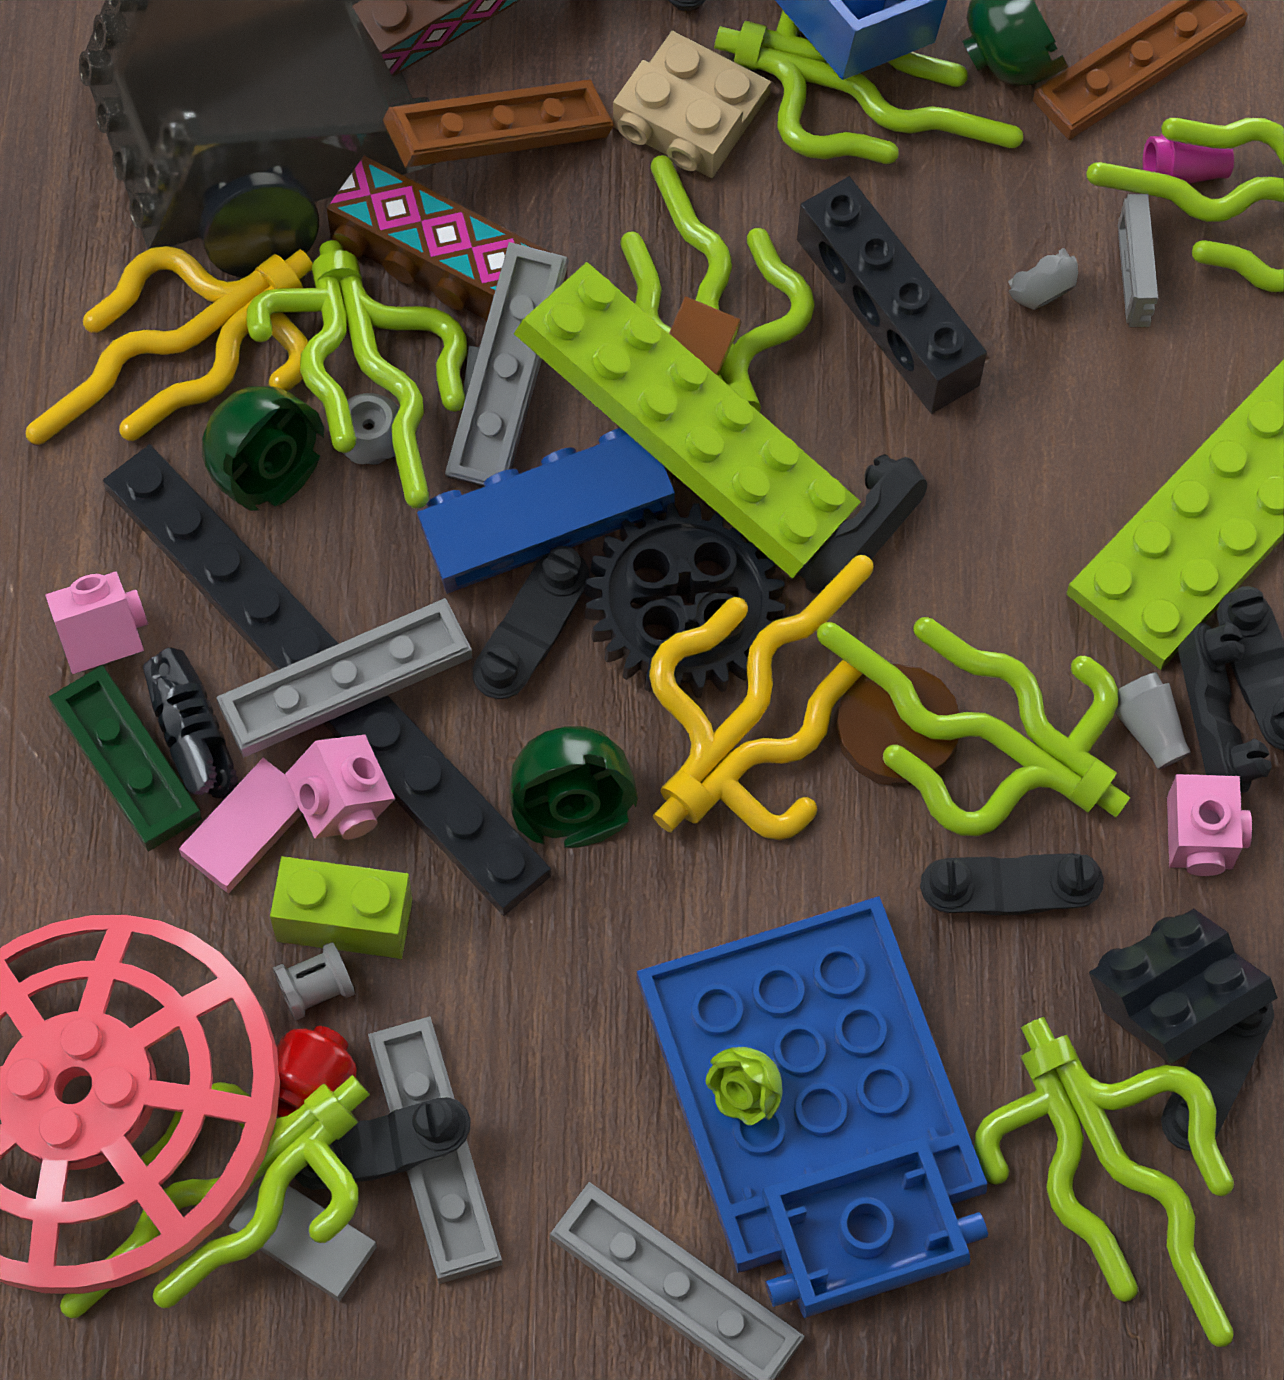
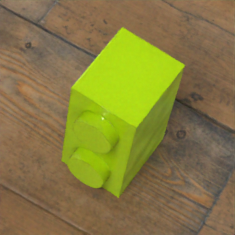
M281 856L270 913L276 942L323 948L324 945L333 942L337 950L402 959L413 900L409 874Z

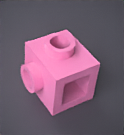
M117 571L107 575H86L74 581L70 587L45 595L72 674L144 651L137 628L148 625L139 595L136 589L124 592Z
M366 735L314 741L285 774L296 797L297 805L304 814L315 839L342 835L343 839L346 840L361 837L376 827L378 823L376 819L395 800Z
M1176 774L1167 796L1169 868H1187L1188 873L1197 876H1213L1223 873L1225 869H1233L1242 848H1249L1252 838L1250 810H1241L1240 776Z

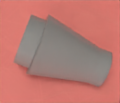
M1154 672L1118 689V707L1115 714L1149 754L1158 770L1170 766L1191 754L1184 738L1170 683L1163 684L1157 672Z

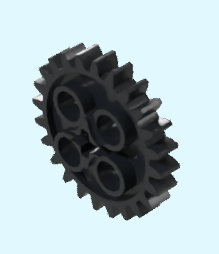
M674 503L668 504L665 519L660 521L649 508L644 509L641 529L626 519L622 521L620 529L622 541L611 536L605 537L602 551L606 557L593 556L590 571L596 577L588 578L586 581L585 595L594 600L586 603L585 619L599 621L593 626L592 641L603 642L611 640L606 647L604 660L609 663L624 657L626 662L622 677L627 680L641 670L647 674L645 690L649 692L652 690L649 677L652 658L659 646L668 639L657 640L650 637L644 631V628L648 625L662 624L667 626L673 634L702 626L728 599L734 597L726 594L728 591L737 592L738 597L745 600L748 606L746 617L723 641L710 651L683 658L675 667L674 677L678 686L680 687L681 683H690L695 697L701 698L706 680L711 679L715 687L719 691L724 692L729 681V671L743 681L747 679V661L750 646L758 633L773 621L782 619L785 611V605L775 601L782 597L785 586L784 581L769 579L775 573L777 564L770 558L758 560L762 551L750 541L745 543L742 540L743 535L736 528L732 527L728 530L722 527L724 518L717 512L710 521L702 520L701 509L698 503L693 504L688 518H680ZM702 561H713L719 564L725 572L716 576L706 575L696 567V564ZM645 567L654 568L664 576V579L655 583L645 582L635 572ZM685 594L688 603L694 605H684L681 596L675 595ZM635 602L643 607L641 609H634L630 604Z

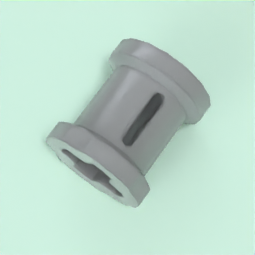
M333 942L323 946V953L294 966L286 968L283 964L273 967L277 982L295 1020L305 1017V1009L339 994L345 998L355 995L348 972Z

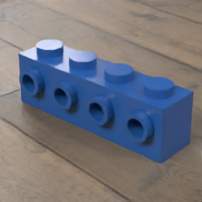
M617 428L601 436L598 440L599 444L579 452H576V449L573 447L560 449L544 457L541 460L542 466L520 474L518 469L498 472L484 481L485 487L464 495L459 490H452L433 497L426 504L427 508L418 511L417 514L446 594L539 560L557 546L574 547L621 529V523L625 519L633 524L641 522L644 509L649 508L655 516L665 513L668 504L674 503L675 505V492L664 465L623 429Z

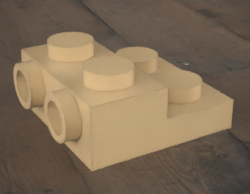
M671 31L651 61H641L613 101V127L618 129L630 142L638 145L646 144L668 155L671 161L680 168L687 171L696 170L713 178L770 95L771 81Z

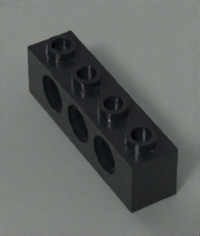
M846 177L801 203L797 241L928 411L933 414L980 386L987 351L851 177Z

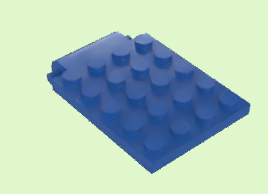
M880 896L637 971L636 979L737 1273L782 1260L786 1275L765 1281L773 1307L796 1300L803 1317L807 1318L970 1265V1254L966 1244L988 1238L987 1227L980 1212L957 1219L951 1204L986 1194L987 1181ZM732 1047H748L763 1052L775 1063L781 1075L783 1094L780 1106L770 1120L763 1118L754 1125H746L739 1118L728 1117L719 1111L715 1095L705 1082L706 1075L712 1067L710 1060L716 1054Z

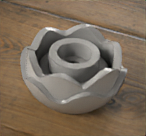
M1062 248L1059 250V254L1047 255L1040 259L1038 264L1029 271L1016 273L1008 281L1011 287L1009 290L1010 296L1020 305L1036 310L1067 293L1077 283L1078 263L1075 256L1070 257L1066 249Z
M363 393L348 399L356 436V445L350 452L343 454L354 463L373 465L394 457L391 425L399 410V406L391 399L375 393ZM367 423H371L374 425V427L371 430H366L363 428V426Z

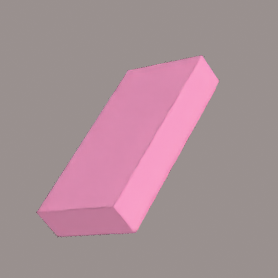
M262 758L179 848L181 856L229 894L302 814L286 775L265 758Z

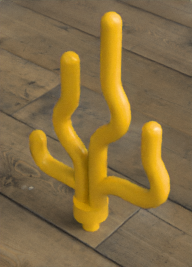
M169 246L155 247L137 255L125 267L116 289L84 315L83 326L87 331L98 333L126 313L138 300L146 280L159 270L175 272L194 292L213 303L176 330L133 331L113 340L101 353L92 375L27 426L25 432L27 440L34 445L45 443L101 400L114 387L122 366L128 359L138 354L146 353L168 355L185 352L200 344L222 326L216 342L215 361L212 369L199 379L175 383L157 393L121 422L119 433L125 440L135 441L175 410L185 406L205 403L218 396L234 379L239 364L240 345L243 338L249 333L246 316L247 308L253 298L266 290L303 288L300 279L312 270V261L301 249L285 261L277 254H273L255 268V271L238 281L227 282L218 280L210 275L194 257L182 249ZM283 312L273 313L270 315L272 336L287 350L289 358L285 364L271 374L269 386L279 387L288 392L303 379L300 373V357L308 344V340Z
M866 555L855 556L802 612L775 620L758 633L749 648L747 695L743 702L714 733L711 722L701 708L676 683L674 671L678 662L683 658L710 651L723 641L746 617L748 606L745 600L740 597L728 599L702 626L676 633L659 646L652 658L649 677L652 690L662 706L683 725L689 734L691 742L689 757L660 790L666 802L654 813L653 818L664 830L671 833L684 819L692 823H698L719 800L724 802L749 828L764 838L782 840L794 837L815 818L817 805L814 800L808 797H801L796 800L785 813L773 815L738 782V779L756 764H783L798 761L816 750L827 734L832 708L863 673L842 659L818 685L809 698L803 725L796 734L784 739L761 738L746 741L734 750L732 749L758 723L770 705L773 687L771 664L772 657L777 649L783 644L808 638L818 630L821 624L826 623L872 574L874 566L869 557Z

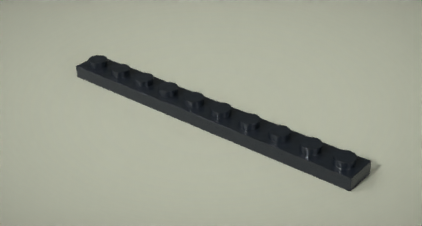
M151 444L147 445L103 479L106 492L274 671L339 644ZM388 695L323 723L336 738L366 735L395 797V801L503 916L551 877V868Z

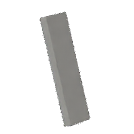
M511 242L508 243L445 475L447 477L485 487L484 481L498 472L512 469L542 358L513 333L531 311L563 284L569 263L566 256Z
M444 598L219 695L216 698L218 706L244 758L472 658V649L448 601Z
M430 1016L368 1034L390 1113L397 1109L436 1098L449 1097L454 1099ZM467 1139L457 1150L444 1156L426 1160L408 1170L407 1175L438 1283L441 1284L502 1266L501 1255Z
M590 1182L550 1233V1240L744 1380H776L804 1340L803 1334Z

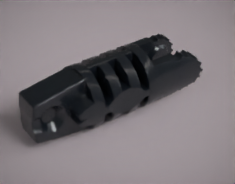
M167 647L143 664L155 716L158 717V723L161 731L164 733L166 744L171 748V757L181 779L184 781L183 785L186 786V791L196 795H204L205 792L214 798L225 799L238 785L236 770H234V764L227 749L224 735L219 730L218 720L213 715L214 711L210 701L207 700L208 696L205 687L185 652L181 649Z

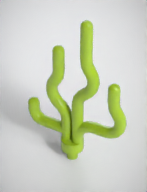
M783 10L776 31L767 29L765 25L744 21L741 31L722 26L718 29L714 49L735 54L734 62L753 71L757 69L775 75L781 81L784 87V95L778 112L777 128L783 142L794 152L805 157L825 160L842 156H854L882 164H891L899 156L896 144L868 135L843 132L819 136L806 132L800 124L806 102V82L851 94L871 119L878 125L894 132L911 134L928 130H939L1006 148H1016L1023 142V132L1015 125L942 107L930 106L912 110L898 109L890 105L883 98L877 87L864 75L859 73L842 80L808 39L798 37L799 28ZM911 52L888 61L898 71L953 87L964 85L968 79V71L964 66L916 52Z
M1168 118L1161 127L1163 136L1170 141L1212 149H1232L1251 141H1260L1272 148L1284 165V127L1266 118H1244L1225 126L1181 118ZM1102 162L1091 164L1086 172L1088 181L1095 186L1165 198L1172 201L1190 217L1205 222L1227 221L1240 215L1253 203L1260 200L1284 203V178L1255 177L1238 185L1222 198L1210 199L1199 193L1185 180L1167 174ZM1207 240L1198 241L1194 244L1192 257L1196 262L1229 268L1237 271L1257 288L1269 292H1284V269L1269 267L1251 251L1234 245Z
M664 155L657 156L651 163V172L673 222L684 240L705 254L708 259V271L699 286L696 301L719 310V299L728 284L732 269L730 251L720 235L698 220L671 159ZM753 228L749 231L746 240L757 267L768 283L789 297L791 308L782 318L754 328L741 336L735 344L733 343L718 377L760 412L761 404L749 380V363L755 355L763 350L789 341L802 333L812 319L815 303L812 290L803 276L782 263L766 230ZM627 232L621 238L620 245L637 284L638 290L635 304L669 333L671 327L664 324L658 314L662 288L657 270L643 238L637 232Z
M330 240L324 242L319 248L320 256L312 265L315 288H279L266 290L255 296L247 308L246 321L249 335L254 341L260 343L267 341L272 335L270 315L273 313H322L323 328L309 340L302 351L300 373L305 385L322 402L325 408L332 445L337 451L347 453L356 445V436L349 404L343 389L326 372L324 361L339 347L347 333L348 324L354 355L361 371L374 383L391 392L400 404V408L391 425L393 449L407 504L412 508H423L429 501V491L415 434L424 415L423 397L412 379L403 371L387 363L380 356L372 326L396 331H430L442 339L444 347L436 362V377L442 404L447 410L452 412L460 411L465 403L460 369L467 356V337L461 325L452 316L436 308L423 306L395 307L374 301L367 295L363 287L358 259L355 255L348 251H343V247L338 241Z
M922 617L915 622L913 626L915 636L952 664L972 675L1000 678L1014 689L1018 698L1020 718L1027 735L1033 741L1031 742L1002 720L987 713L962 712L952 715H937L928 711L922 705L912 682L897 667L837 624L826 622L818 627L817 638L819 642L881 686L890 695L900 718L913 731L930 739L953 740L968 736L980 737L989 741L1023 766L1014 770L1000 783L988 802L980 810L966 812L953 803L942 778L929 765L900 745L893 744L888 746L883 753L884 763L920 791L931 816L945 829L960 836H980L992 832L1007 819L1016 804L1028 791L1038 787L1051 788L1060 792L1087 813L1097 804L1115 818L1129 801L1130 797L1111 784L1117 772L1088 753L1112 720L1118 707V688L1114 678L1092 658L1078 656L1071 663L1072 674L1092 690L1094 700L1067 738L1048 722L1044 712L1042 693L1037 680L1021 661L1005 653L977 650L932 618Z
M1045 1017L1022 1026L1021 1030L1031 1050L1022 1055L1021 1059L1036 1090L996 1109L985 1117L975 1134L974 1149L986 1180L991 1184L999 1185L1004 1183L1009 1176L1008 1165L1000 1150L1002 1137L1048 1114L1058 1138L1056 1151L1049 1166L1046 1186L1051 1208L1065 1227L1088 1243L1115 1298L1123 1302L1131 1301L1137 1295L1138 1286L1115 1237L1101 1218L1078 1202L1073 1191V1178L1081 1159L1084 1140L1080 1125L1081 1121L1100 1163L1112 1179L1130 1190L1155 1198L1165 1208L1168 1217L1166 1247L1172 1266L1208 1340L1216 1347H1226L1232 1342L1234 1332L1196 1255L1194 1248L1195 1215L1189 1197L1177 1181L1158 1170L1139 1165L1130 1160L1124 1152L1104 1109L1114 1111L1134 1106L1166 1091L1175 1092L1182 1096L1189 1109L1188 1142L1193 1158L1208 1189L1212 1194L1222 1197L1231 1193L1234 1181L1215 1140L1217 1110L1211 1091L1196 1074L1184 1067L1171 1065L1147 1069L1122 1082L1114 1084L1100 1083L1090 1077L1083 1068L1068 1035L1054 1038Z
M353 1075L334 1092L323 1083L304 1100L305 1103L299 1109L288 1116L276 1118L265 1158L250 1185L251 1187L264 1175L259 1188L257 1207L253 1218L239 1232L209 1241L162 1280L153 1291V1299L157 1306L171 1308L219 1266L246 1259L262 1248L277 1229L283 1213L285 1193L289 1183L308 1164L332 1193V1199L328 1207L309 1225L308 1231L311 1239L317 1243H327L344 1229L353 1218L357 1208L358 1187L352 1174L329 1145L336 1139L339 1140L358 1123V1120L351 1111L370 1095ZM224 1082L212 1084L213 1090L251 1097L235 1084ZM175 1112L164 1136L140 1157L146 1166L158 1156L169 1142L181 1120L183 1112ZM238 1123L244 1129L245 1124ZM220 1177L176 1182L165 1188L164 1191L178 1210L188 1206H197ZM144 1209L133 1233L106 1259L143 1246L161 1234ZM112 1288L84 1294H65L60 1303L61 1312L68 1318H78Z

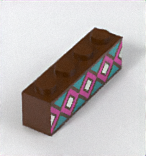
M361 0L352 7L366 35L388 71L394 77L521 0Z
M365 155L326 208L330 238L338 241L342 245L343 251H348L354 254L355 257L363 255L383 265L384 269L395 279L407 284L415 282L434 292L435 296L446 306L455 310L465 308L484 318L486 323L508 243L511 242L550 252ZM567 270L563 283L568 279Z

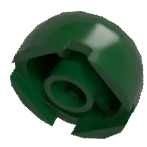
M971 0L969 2L966 19L971 36L962 40V43L977 71L989 66L991 72L1000 81L1013 86H1023L1044 81L1069 68L1063 55L1054 60L1051 59L1048 51L1053 52L1058 49L1055 44L1056 41L1034 0Z
M249 386L230 395L215 409L209 418L202 437V458L211 480L223 493L250 511H258L259 509L256 505L267 501L276 507L285 503L297 493L316 469L320 455L314 452L313 448L316 442V433L324 438V425L316 410L290 392L279 387Z
M585 726L556 728L545 731L530 740L518 754L512 766L509 783L511 813L518 830L533 842L545 845L544 836L550 838L567 837L564 841L565 848H579L602 842L624 828L629 822L627 811L633 804L636 807L638 801L635 779L624 751L603 732Z

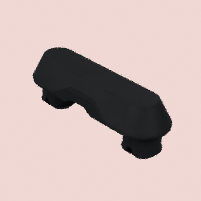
M883 454L873 460L874 465H869L866 468L864 474L865 486L871 490L866 495V505L854 518L844 521L829 540L796 574L805 579L806 588L809 592L819 594L855 556L866 555L872 559L921 502L927 490V481L913 459L903 457L896 461Z
M557 546L537 562L505 618L497 626L476 659L473 667V681L478 690L485 696L494 699H508L517 695L525 687L535 669L546 658L566 626L577 601L585 590L586 581L589 578V567L573 548Z
M1241 587L1227 594L1220 602L1217 611L1219 626H1222L1229 622L1241 632L1242 639L1239 643L1244 645L1245 651L1241 660L1230 662L1244 700L1254 713L1265 740L1273 747L1284 750V639L1273 611L1264 598L1263 593L1254 587Z
M1229 622L1213 629L1205 623H1200L1179 645V656L1206 775L1240 776V793L1248 792L1252 780L1269 775L1272 763L1264 759L1269 755L1265 744L1255 738L1243 743L1240 729L1231 720L1228 705L1232 693L1225 664L1241 660L1245 651L1244 645L1239 643L1242 635L1239 629Z
M1067 853L1026 855L1018 858H996L991 856L961 857L936 860L927 866L921 876L920 889L925 901L940 912H975L993 916L1022 915L1053 909L1089 906L1101 894L1104 878L1096 861L1088 855Z
M1272 1003L1267 1004L1193 1050L1184 1067L1199 1076L1211 1091L1217 1110L1215 1138L1272 1026L1274 1019ZM1172 1092L1161 1117L1162 1130L1168 1141L1177 1148L1191 1151L1188 1142L1189 1109L1183 1097Z
M449 1097L436 1098L394 1110L382 1117L358 1121L352 1129L339 1140L336 1139L329 1147L352 1174L355 1182L372 1181L408 1171L426 1160L444 1156L457 1150L468 1137L471 1118L467 1109L458 1100ZM309 1164L295 1176V1179L302 1186L309 1189L319 1190L327 1188Z

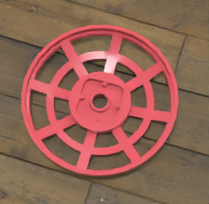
M89 915L49 924L21 935L0 948V1020L8 1014L23 1037L11 1050L4 1065L0 1066V1120L2 1122L0 1124V1159L18 1145L28 1156L41 1163L42 1166L36 1199L25 1197L0 1184V1210L20 1219L33 1222L28 1263L8 1259L0 1255V1282L9 1286L41 1293L84 1294L120 1287L156 1273L192 1251L224 1222L247 1192L265 1158L276 1123L280 1091L277 1047L267 1015L250 985L219 951L194 934L162 921L131 915ZM106 931L95 961H78L58 965L34 974L20 983L7 965L25 953L59 939L91 932ZM134 932L148 934L181 947L204 963L217 979L182 997L172 986L156 975L133 965L123 964L122 961ZM88 979L78 1011L60 1014L44 1020L29 998L40 991L61 983ZM115 982L125 983L140 989L164 1006V1008L132 1028H129L120 1020L105 1014ZM231 1000H234L241 1012L251 1044L253 1067L251 1097L212 1089L211 1052L204 1029L198 1018ZM178 1029L183 1034L189 1054V1085L158 1081L155 1064L148 1051V1048ZM79 1076H89L92 1078V1087L85 1099L75 1104L63 1103L62 1095L64 1088L72 1079ZM153 1109L183 1112L181 1120L169 1142L158 1156L146 1166L131 1144L144 1130ZM205 1117L245 1124L239 1144L223 1174L202 1201L183 1217L163 1190L161 1184L174 1173L189 1154L202 1130ZM109 1161L124 1182L119 1187L98 1196L64 1202L69 1170L91 1168ZM139 1202L161 1233L143 1246L110 1259L75 1266H56L60 1225H74L100 1220L126 1210Z

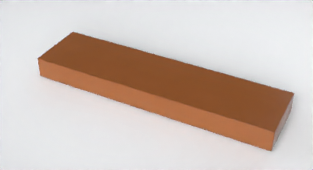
M1173 0L1035 89L1033 102L1068 140H1071L1245 26L1248 14L1235 0Z
M591 79L389 107L383 118V122L405 168L607 138L614 126Z

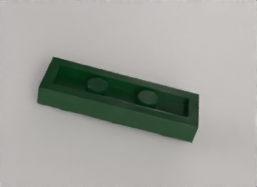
M103 665L48 696L53 709L148 852L202 820L199 808Z

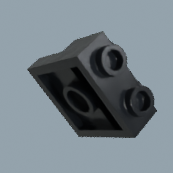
M1194 908L1182 915L1162 918L1154 925L1150 935L1136 944L1106 952L1100 959L1098 967L1089 972L1103 1012L1170 1064L1278 998L1271 978L1236 954L1229 933Z

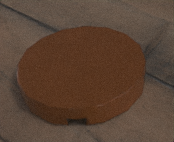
M893 664L912 682L922 705L928 711L937 715L960 713L956 698L941 679L920 667ZM864 674L847 690L840 701L836 728L841 752L857 772L876 783L893 786V782L901 784L908 782L884 763L883 753L890 745L894 744L904 747L929 765L936 773H939L946 767L957 749L959 738L953 740L930 739L913 731L900 718L890 695Z

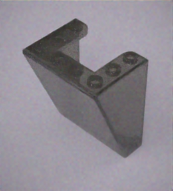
M105 0L100 14H97L94 18L93 32L87 48L80 54L79 74L82 83L90 87L96 104L95 115L98 128L102 133H106L113 151L112 163L114 173L118 180H123L130 199L129 209L132 223L135 228L141 229L147 249L163 246L171 247L200 238L199 223L205 208L202 197L211 185L220 182L229 183L248 174L265 172L273 166H284L290 169L295 179L307 188L313 201L317 202L336 196L364 155L401 175L436 165L434 163L405 168L383 122L389 107L430 101L428 97L412 98L402 72L392 77L366 35L352 7L361 0Z

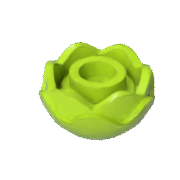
M732 1047L719 1052L710 1060L712 1067L706 1075L705 1082L707 1087L714 1093L716 1105L721 1113L728 1117L739 1118L746 1125H754L763 1118L770 1120L780 1106L783 1088L780 1072L775 1063L766 1054L748 1047Z

